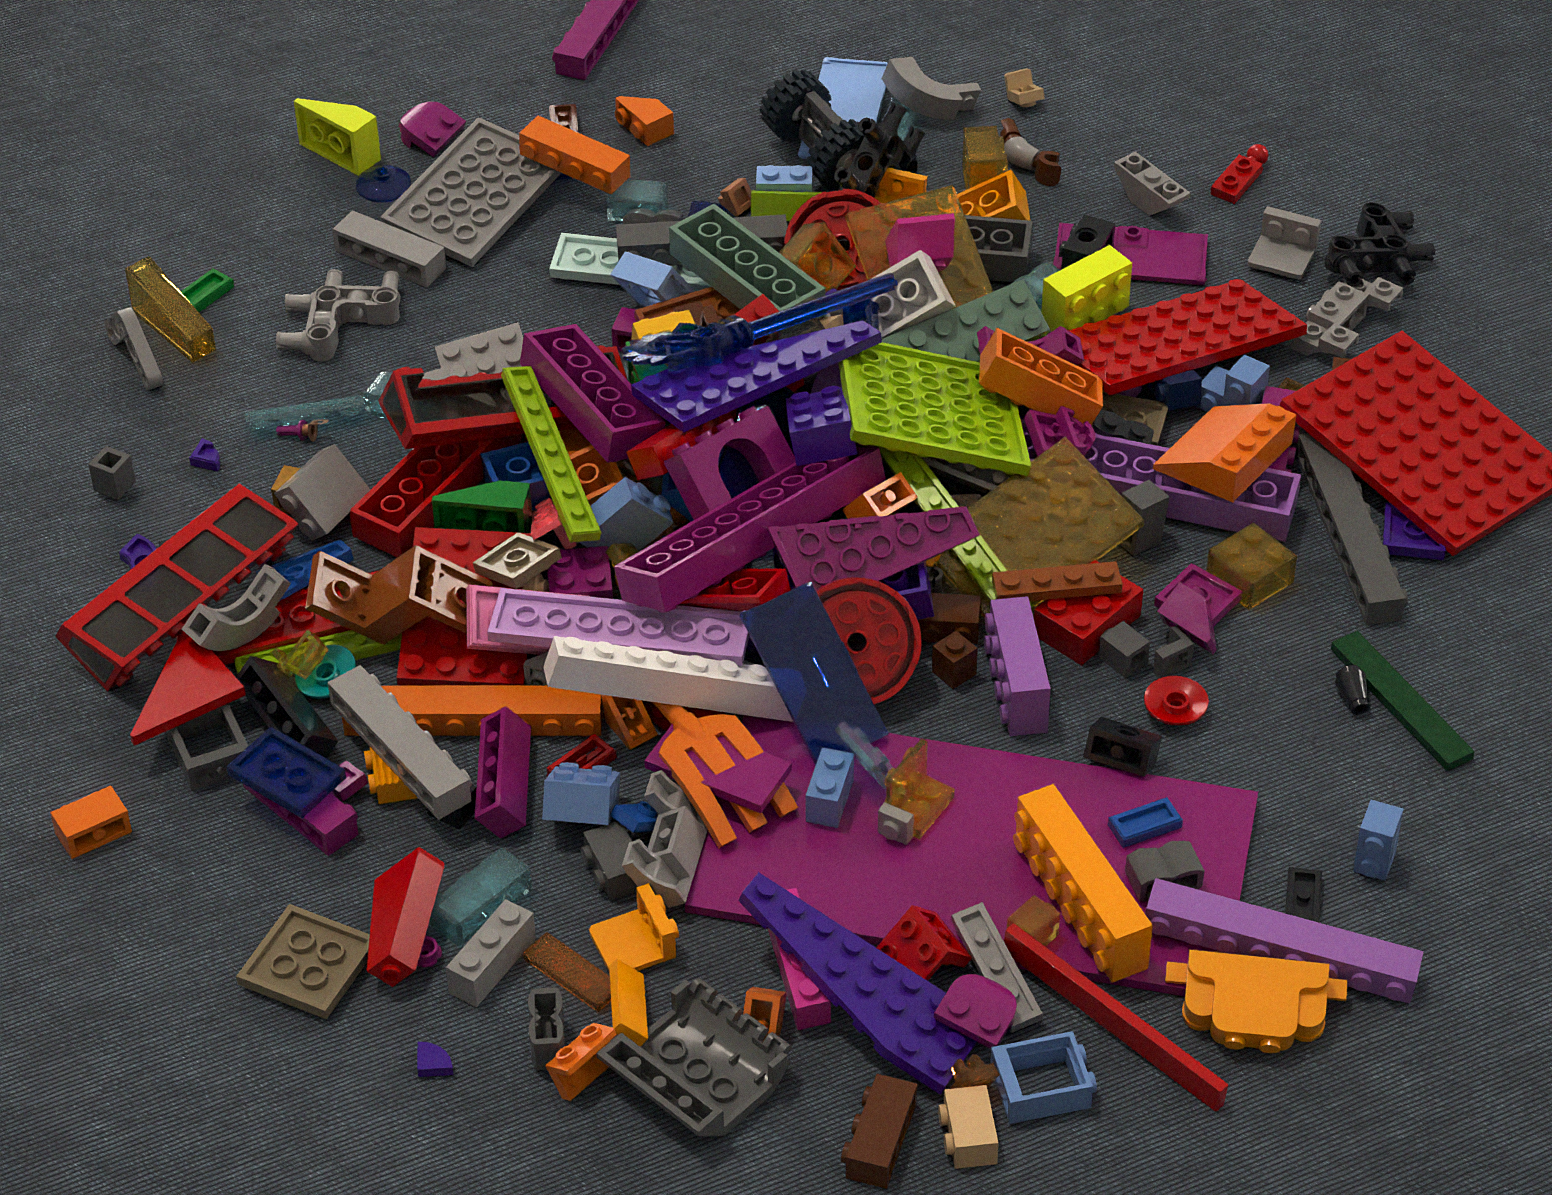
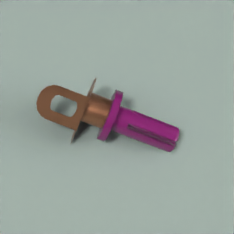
M300 420L298 425H279L276 428L278 436L298 435L302 441L306 440L309 436L310 440L314 442L317 438L318 424H325L329 420H313L309 424L306 420Z

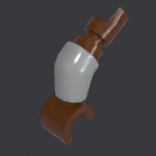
M1006 118L1001 120L1004 129L1000 133V138L1004 145V155L1008 161L1015 166L1031 171L1035 170V179L1039 183L1046 186H1056L1060 181L1062 170L1058 165L1060 153L1055 151L1041 152L1021 137L1013 119Z

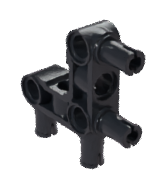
M891 102L882 123L877 125L873 119L870 120L868 117L863 118L859 122L858 129L862 132L864 138L850 167L847 169L840 167L835 171L834 179L840 184L839 190H858L875 198L880 187L879 184L888 167L917 173L918 162L915 154L925 133L918 128L910 126L903 141L898 136L897 129L907 111L905 107Z
M1368 202L1362 207L1356 228L1359 237L1354 235L1332 237L1324 266L1331 272L1342 274L1347 285L1351 287H1356L1362 283L1363 273L1394 272L1402 285H1409L1415 280L1414 276H1416L1415 270L1412 269L1409 263L1411 261H1432L1434 259L1432 255H1435V247L1433 243L1411 244L1401 232V228L1411 229L1413 227L1411 224L1414 223L1412 211L1390 212L1381 204Z

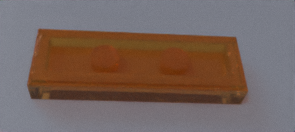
M548 932L523 951L525 961L595 1011L599 1012L611 1002L610 976Z

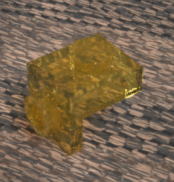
M307 630L289 654L278 648H275L272 654L279 661L277 667L291 677L295 673L306 680L314 668L321 663L329 649L316 634Z

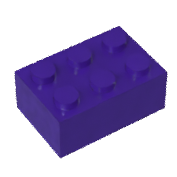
M828 386L820 392L810 394L808 392H798L790 398H785L789 432L797 466L857 454L856 442L850 440L852 424L849 407L844 398L842 387Z

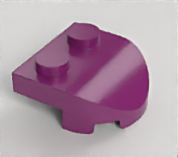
M425 102L408 110L401 117L398 127H400L401 140L408 148L416 144L432 157H435L464 128L466 120L441 103Z
M1060 406L1056 415L1029 409L1024 417L1038 459L1046 462L1074 464L1082 460L1095 441L1096 436L1093 427L1088 421L1082 424L1073 417L1075 414L1073 410Z
M967 974L960 976L952 983L934 1012V1018L991 1049V1047L999 1046L1008 1029L1012 1028L1017 1003L1012 992L1003 985L981 975Z

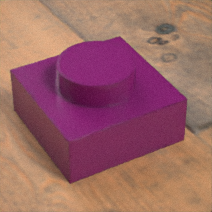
M348 761L343 762L321 778L323 786L330 788L341 801L354 795L359 789L368 784L365 773Z

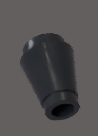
M1357 665L1345 666L1338 670L1335 685L1351 709L1352 714L1359 715L1367 712L1370 709L1366 673Z

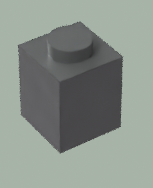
M105 446L88 464L93 490L119 500L136 482L131 455Z
M1122 621L1115 627L1107 629L1100 636L1099 658L1126 679L1148 664L1150 641Z

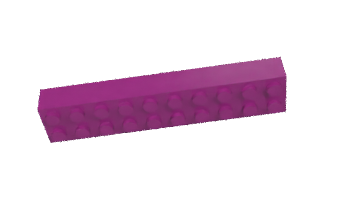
M856 443V455L797 466L796 462L620 562L614 566L622 601L665 613L674 610L676 605L686 599L698 596L699 592L703 589L720 583L723 577L732 572L742 570L745 564L754 559L764 557L767 551L773 549L775 546L767 531V527L792 526L801 523L811 524L832 516L833 512L848 506L866 491L886 481L880 449Z

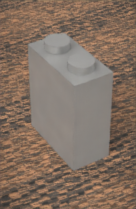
M333 444L316 453L274 494L279 499L282 508L289 512L299 524L302 533L312 541L328 534L371 489L338 447Z

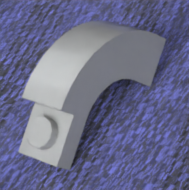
M913 57L889 59L881 78L890 93L903 105L917 113L936 119L954 120L958 111L973 110L981 93L978 83L947 85L930 79L921 71Z
M264 564L249 588L236 602L221 609H213L199 603L182 627V630L198 645L213 651H226L245 645L264 632L281 613L275 606L291 583L273 567Z

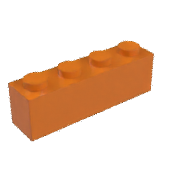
M539 115L519 132L520 155L611 195L630 177L629 154Z

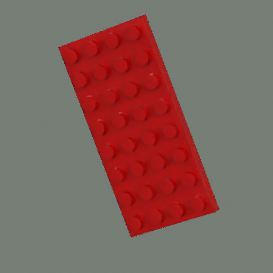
M1233 279L1226 284L1210 286L1192 294H1183L1179 298L1169 301H1159L1149 307L1136 308L1132 312L1122 315H1112L1105 320L1086 323L1082 327L1068 331L1080 337L1084 361L1077 366L1098 375L1102 380L1103 391L1108 395H1113L1161 380L1165 377L1194 370L1307 335V324L1245 283V281Z

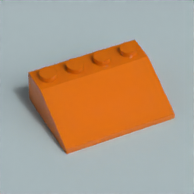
M1270 403L1214 406L1153 464V469L1233 503L1292 444L1296 414Z

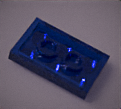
M272 727L266 730L227 765L229 776L302 819L346 779L345 769Z

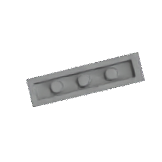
M983 902L951 915L952 923L968 953L971 955L979 974L1003 985L1015 996L1017 1007L1013 1026L1009 1029L1010 1032L1013 1033L1043 1020V1013Z

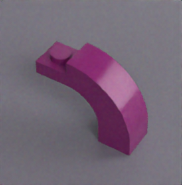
M986 326L977 332L980 355L994 333L993 330ZM1061 326L1041 339L1028 342L1072 364L1078 365L1084 361L1080 337Z

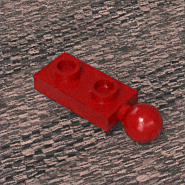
M1255 144L1248 149L1247 157L1239 154L1213 183L1211 195L1235 204L1262 173L1263 164L1266 163L1269 156L1266 147L1261 144Z

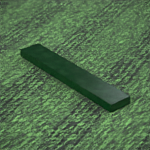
M1358 630L1332 642L1331 650L1346 666L1357 665L1366 673L1367 688L1446 771L1474 758L1475 751Z

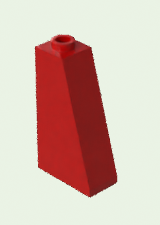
M420 847L416 848L374 880L367 972L392 987L416 971L444 870L443 861Z

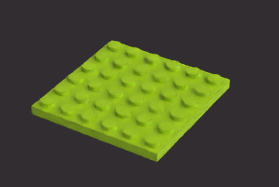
M883 342L838 362L843 395L849 407L852 424L850 430L851 441L865 446L885 447L895 452L915 453L920 457L940 458L950 463L970 464L980 469L1000 470L1009 475L1020 474L1028 476L1031 462L1018 406L1011 402L1008 397L999 393H990L979 384L980 362Z

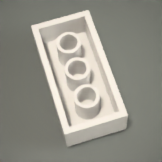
M919 250L827 304L824 318L843 315L846 324L863 320L879 330L883 339L947 312L956 306L931 257Z

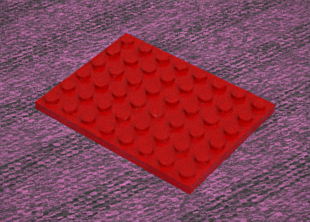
M1404 331L1396 333L1281 399L1279 406L1295 413V422L1434 541L1445 546L1446 551L1452 556H1455L1552 495V453Z

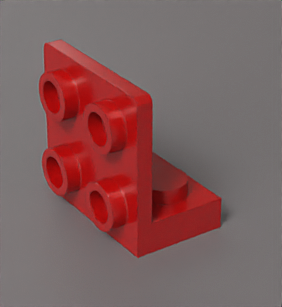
M914 905L906 911L876 947L927 981L942 964L947 966L952 964L964 968L972 959L971 955L936 912Z

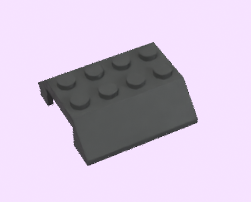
M699 977L691 985L685 979L671 991L672 1009L648 1028V1040L641 1047L623 1033H620L597 1052L596 1055L600 1061L697 1136H725L774 1093L791 1063L787 1059V1055L792 1046L773 1032L766 1036L769 1029L748 1013H745L740 1018L743 1010L722 994L716 997L718 991Z

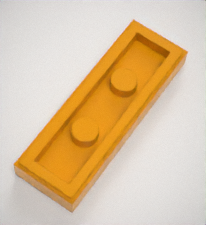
M616 959L609 966L612 1025L618 1035L623 1033L641 1047L648 1040L644 974Z

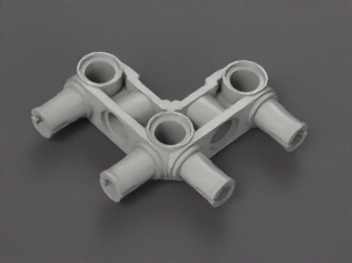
M331 269L327 272L325 285L319 287L311 294H286V312H309L306 330H303V332H277V350H299L309 355L315 361H327L334 356L338 347V329L342 324L347 322H367L371 325H391L397 322L400 318L399 303L401 298L398 292L399 274L395 271L385 272L381 286L342 285L343 273L337 269Z

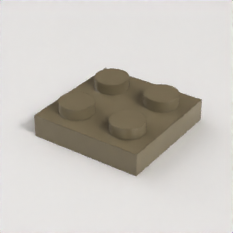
M517 532L474 561L473 566L476 574L517 589L526 585L530 579L539 573L548 570L552 564L562 557L559 547L538 539L534 540L530 536Z

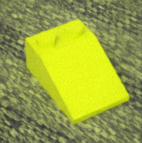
M299 98L294 100L300 145L358 176L381 160L375 115L354 105Z

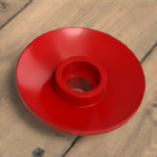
M1182 676L1159 678L1147 687L1144 694V705L1148 713L1156 720L1169 725H1187L1198 721L1205 715L1209 704L1205 689L1196 681Z

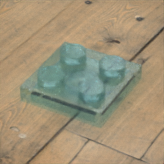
M843 721L834 729L848 750L854 753V758L892 798H895L903 790L896 781L900 775L892 767L878 747L874 748L869 743L868 737L858 727L852 730Z

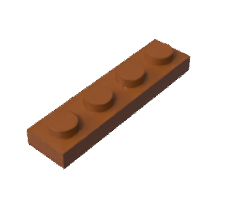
M1117 561L992 572V584L996 599L1028 596L1029 601L1122 593L1123 584Z

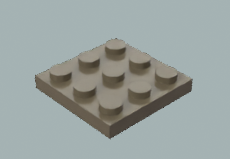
M289 904L237 974V984L327 1019L366 965L370 934Z

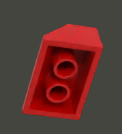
M742 569L723 577L720 583L708 586L700 591L698 596L686 599L678 605L752 612V617H765L767 620H775L781 618L794 601L786 569Z

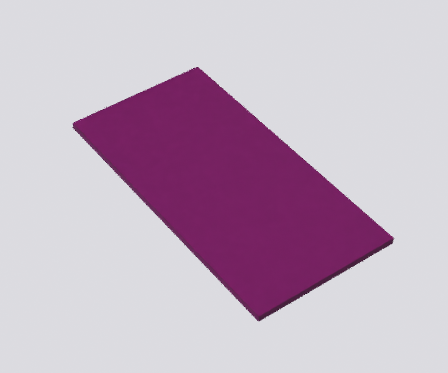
M744 715L742 724L764 752L792 762V771L784 783L799 808L779 818L769 802L762 811L768 823L749 833L730 802L718 797L717 801L737 839L718 849L709 831L707 832L685 903L686 913L760 925L738 901L743 890L759 872L786 890L797 888L801 900L870 944L879 945L906 911L914 905L936 912L966 949L952 923L951 915L983 902L1003 941L1005 930L1014 923L1091 981L1185 996V984L1165 983L1167 961L1188 964L1189 950L1222 952L1152 933L1148 969L1112 983L1106 973L1099 971L1094 956L1089 948L1082 946L1072 923L1065 921L1055 899L1052 900L1048 896L1045 884L1040 876L1033 874L1025 854L1020 853L1016 849L1013 835L1016 834L1014 814L1017 812L1018 797L1054 784L1145 913L1148 901H1139L1125 872L1127 855L1139 848H1160L1170 841H1190L1205 870L1203 885L1198 890L1240 901L1258 791L1150 774L1143 777L1125 770L797 718L794 722ZM822 748L854 753V781L838 828L806 822L805 795ZM1168 797L1183 819L1182 828L1123 848L1108 826V817ZM884 802L914 814L913 837L907 845L888 839L878 833V810ZM1014 960L1019 969L1028 970L1020 963H1018L1016 960Z

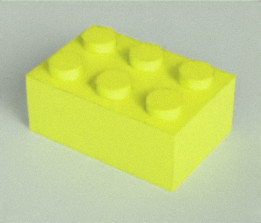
M1109 245L1044 278L1041 313L1050 331H1054L1059 326L1066 330H1072L1082 327L1086 323L1102 321L1129 307L1132 262Z

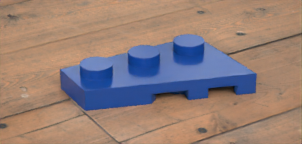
M340 539L271 565L291 583L279 601L309 585L313 555L317 552L322 551L345 563H349L354 560L351 548Z

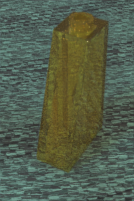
M148 256L125 268L132 309L141 320L192 363L216 350L213 328L151 257Z

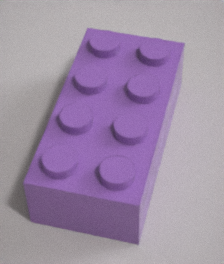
M1027 596L990 600V613H985V627L989 635L984 636L985 653L991 654L992 657L989 658L990 676L997 679L994 682L995 698L1002 701V705L999 707L1001 723L1007 724L1009 736L1048 733L1051 688L1029 598Z

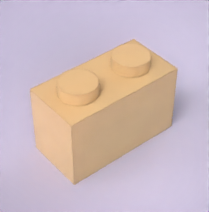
M987 1085L945 1089L944 1104L938 1105L940 1126H947L948 1133L944 1134V1148L946 1155H952L954 1168L997 1164L998 1138Z

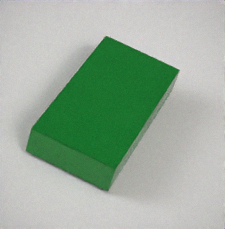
M212 268L173 297V303L180 309L195 316L234 288V281L232 278Z

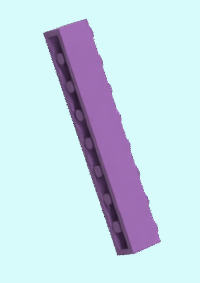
M1155 878L1145 915L1153 925L1152 933L1156 935L1167 936L1189 944L1218 950L1222 953L1330 964L1329 978L1347 980L1348 987L1409 1004L1417 983L1424 952Z

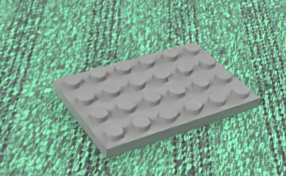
M478 117L380 217L381 222L441 245L445 249V255L473 267L561 172L520 155L519 135Z

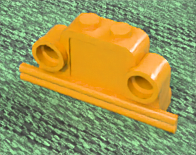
M1189 950L1188 964L1167 961L1165 983L1186 985L1185 1001L1182 1006V1018L1186 1025L1197 1031L1210 1029V1034L1214 1041L1234 1050L1251 1047L1259 1048L1260 1051L1265 1053H1278L1289 1049L1293 1045L1294 1039L1302 1042L1314 1041L1322 1035L1325 1028L1327 999L1346 1001L1347 980L1329 978L1330 964Z

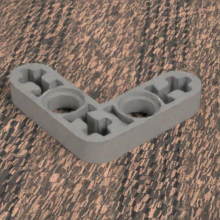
M131 307L115 312L104 322L110 341L113 345L125 341L147 390L150 391L162 386L163 378L135 312Z

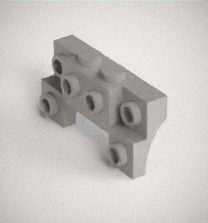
M1380 277L1373 283L1362 279V283L1356 287H1351L1346 282L1338 281L1330 290L1327 289L1324 292L1321 300L1316 305L1310 306L1306 314L1307 335L1292 339L1291 349L1306 356L1312 353L1324 352L1344 358L1348 348L1352 344L1356 345L1359 341V334L1352 330L1366 316L1367 306L1389 311L1391 303L1396 298L1402 297L1403 287Z
M660 770L651 773L644 795L648 804L658 813L648 848L640 839L629 842L622 867L638 887L649 883L656 895L660 894L668 908L686 903L708 829L683 790Z

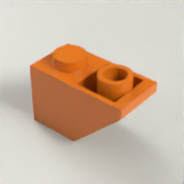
M626 96L615 98V118L617 122L626 127L635 138L640 139L645 145H652L674 134L673 112L658 99Z

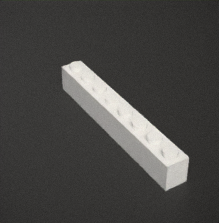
M554 636L543 667L547 685L552 688L790 722L795 721L806 693L800 672H795L791 669L768 668L759 664H743V666H738L730 660L720 661L703 658L698 655L687 656L673 654L669 651L646 650L637 646L612 645L604 641H585L575 637Z

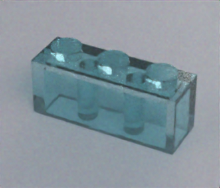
M501 847L494 854L485 857L469 873L463 874L456 883L443 893L436 895L430 917L431 926L459 947L481 928L505 899L515 903L532 890L530 867Z

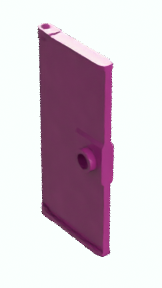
M1059 222L1056 252L1051 267L1053 274L1061 270L1062 258L1059 257V249L1062 242L1068 240L1074 224ZM1137 226L1115 227L1113 248L1132 262L1131 279L1203 286L1207 282L1205 266L1208 234L1157 231Z

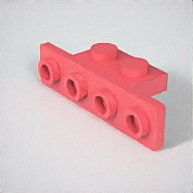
M551 498L538 503L535 506L536 511L532 513L531 536L535 540L554 530L564 549H572L577 546V542L570 543Z

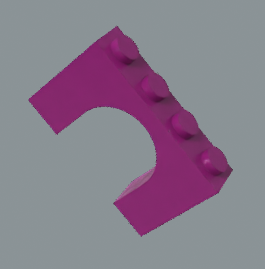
M753 406L739 413V421L734 422L733 418L717 425L716 428L719 432L713 435L711 430L695 437V445L690 447L687 442L673 449L672 453L674 456L664 461L694 520L732 499L721 479L718 469V458L723 446L732 447L741 452L750 463L759 482L796 462L795 456L768 406L758 411Z

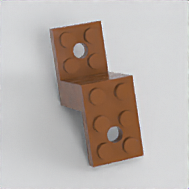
M417 545L373 575L319 551L313 555L305 609L383 645L426 616H430L467 634L466 588L469 585L492 587L493 582ZM335 586L339 588L343 598L336 593ZM456 593L460 594V598L465 605L458 600Z

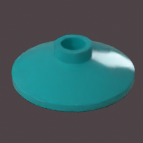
M326 645L308 653L301 660L295 672V683L300 692L307 697L314 699L330 697L328 682L355 668L356 660L353 654L343 646Z

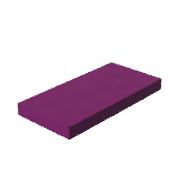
M673 724L644 760L646 769L653 772L662 770L671 779H674L672 771L659 757V750L665 739L674 731ZM723 736L717 739L729 754L735 766L715 775L692 750L686 752L704 778V781L701 783L708 786L715 796L758 813H762L792 771V762L767 752L746 760Z

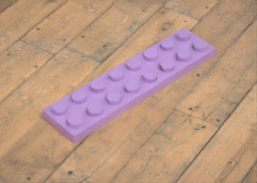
M500 588L487 634L488 641L543 647H550L554 636L575 637L585 641H604L612 645L637 646L646 650L669 651L673 654L687 656L698 655L703 658L720 661L730 660L738 666H743L753 620L752 612L676 605L674 610L661 613L658 610L639 607L636 604L619 599Z

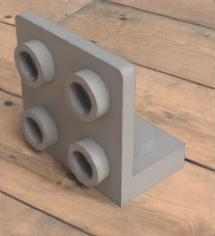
M1267 206L1263 213L1261 236L1248 259L1247 265L1288 278L1302 279L1318 247L1321 220Z

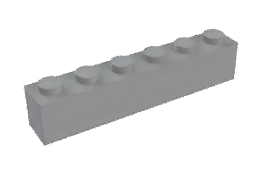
M359 665L328 682L331 705L438 820L471 802L470 787L472 786V781L468 773L464 769L460 770L453 763L450 754L445 749L441 750L435 744L432 735L427 730L423 731L417 725L413 715L409 711L405 712L399 706L395 696L391 692L387 693L381 687L378 678L374 674H369Z

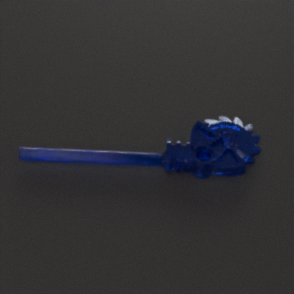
M887 273L751 322H747L736 315H731L726 319L711 322L707 327L691 323H679L672 332L671 330H665L654 335L648 333L641 339L630 340V346L622 348L623 360L633 361V365L650 364L651 366H659L668 363L669 372L685 369L696 364L700 366L716 365L723 362L725 356L753 346L754 339L895 290L898 282L894 279L893 273Z

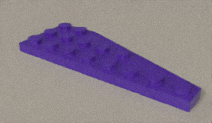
M862 320L671 365L668 369L659 373L646 376L643 380L632 384V395L679 430L686 432L881 343V332Z
M758 872L743 890L738 901L765 930L768 928L772 930L782 941L780 947L788 955L792 953L803 964L801 967L802 971L836 1007L841 1006L854 1020L852 1025L858 1032H865L874 1041L873 1048L880 1056L941 1095L978 1043L935 1020L934 1012L946 992Z

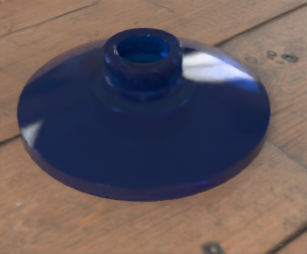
M392 165L371 167L363 171L356 180L358 194L364 199L373 202L397 200L411 186L409 174L405 170Z

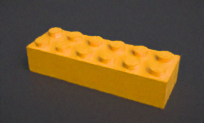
M1051 784L1019 796L1017 812L1014 814L1016 821V834L1013 835L1015 847L1020 853L1025 854L1033 874L1040 876L1045 884L1048 896L1052 900L1055 899L1065 921L1072 923L1082 946L1089 948L1099 971H1104L1113 983L1147 970L1153 925L1056 786Z

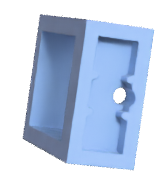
M626 251L610 274L643 307L695 292L672 266Z

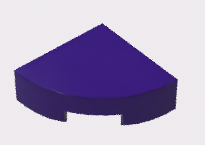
M202 438L189 457L190 465L218 472L220 468L219 453L212 442Z
M418 1042V1077L453 1075L451 1058L444 1049L433 1043Z

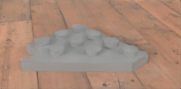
M519 322L435 346L441 368L423 373L420 380H441L454 375L468 377L481 372L495 374L502 372V369L506 367H522L520 357L523 335ZM508 391L498 392L503 402L513 405ZM489 394L452 397L487 412L493 411L497 407Z

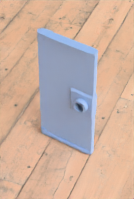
M825 57L818 80L830 92L832 100L828 102L831 104V109L847 122L849 119L860 122L863 118L868 117L878 124L886 86L881 78L888 63ZM803 141L801 142L798 156L802 159H807V157L811 156L808 153L810 148Z

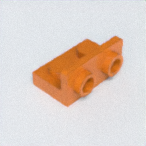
M597 1023L586 1026L575 1040L568 1046L558 1050L555 1057L545 1065L562 1099L571 1101L608 1068L606 1064L597 1058L596 1053L617 1035L613 1027Z

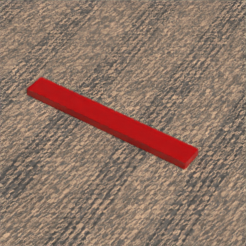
M1013 923L1005 930L1004 943L1014 960L1215 1112L1224 1105L1228 1083L1019 926Z

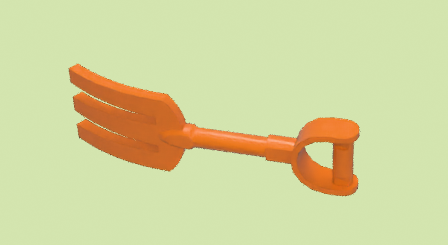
M652 702L667 720L673 724L674 729L663 742L659 750V757L672 771V777L699 814L718 849L733 842L737 837L711 789L701 783L704 781V778L686 752L692 750L716 775L735 766L733 760L717 739L718 737L723 736L746 760L764 751L735 715L719 714L697 718L683 706ZM783 782L770 800L779 818L799 808ZM730 802L749 833L768 823L763 813H758Z

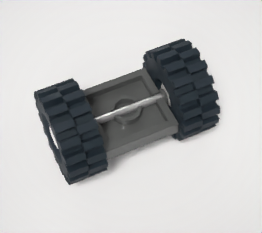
M794 70L791 76L786 73L783 75L782 81L777 79L773 83L775 87L773 89L769 88L766 91L768 97L762 98L761 103L764 106L760 107V113L762 114L760 117L781 140L794 142L795 137L798 140H802L810 148L808 153L811 156L807 157L809 164L807 166L812 167V174L828 190L838 191L840 184L834 179L835 171L840 167H845L846 169L850 167L864 138V135L858 129L859 122H856L854 119H849L847 122L831 109V104L828 102L832 100L830 92L810 71L808 73L806 70H801V72Z

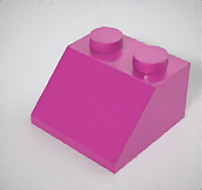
M954 213L897 219L885 240L890 267L921 250L931 257L938 272L946 269L954 257Z

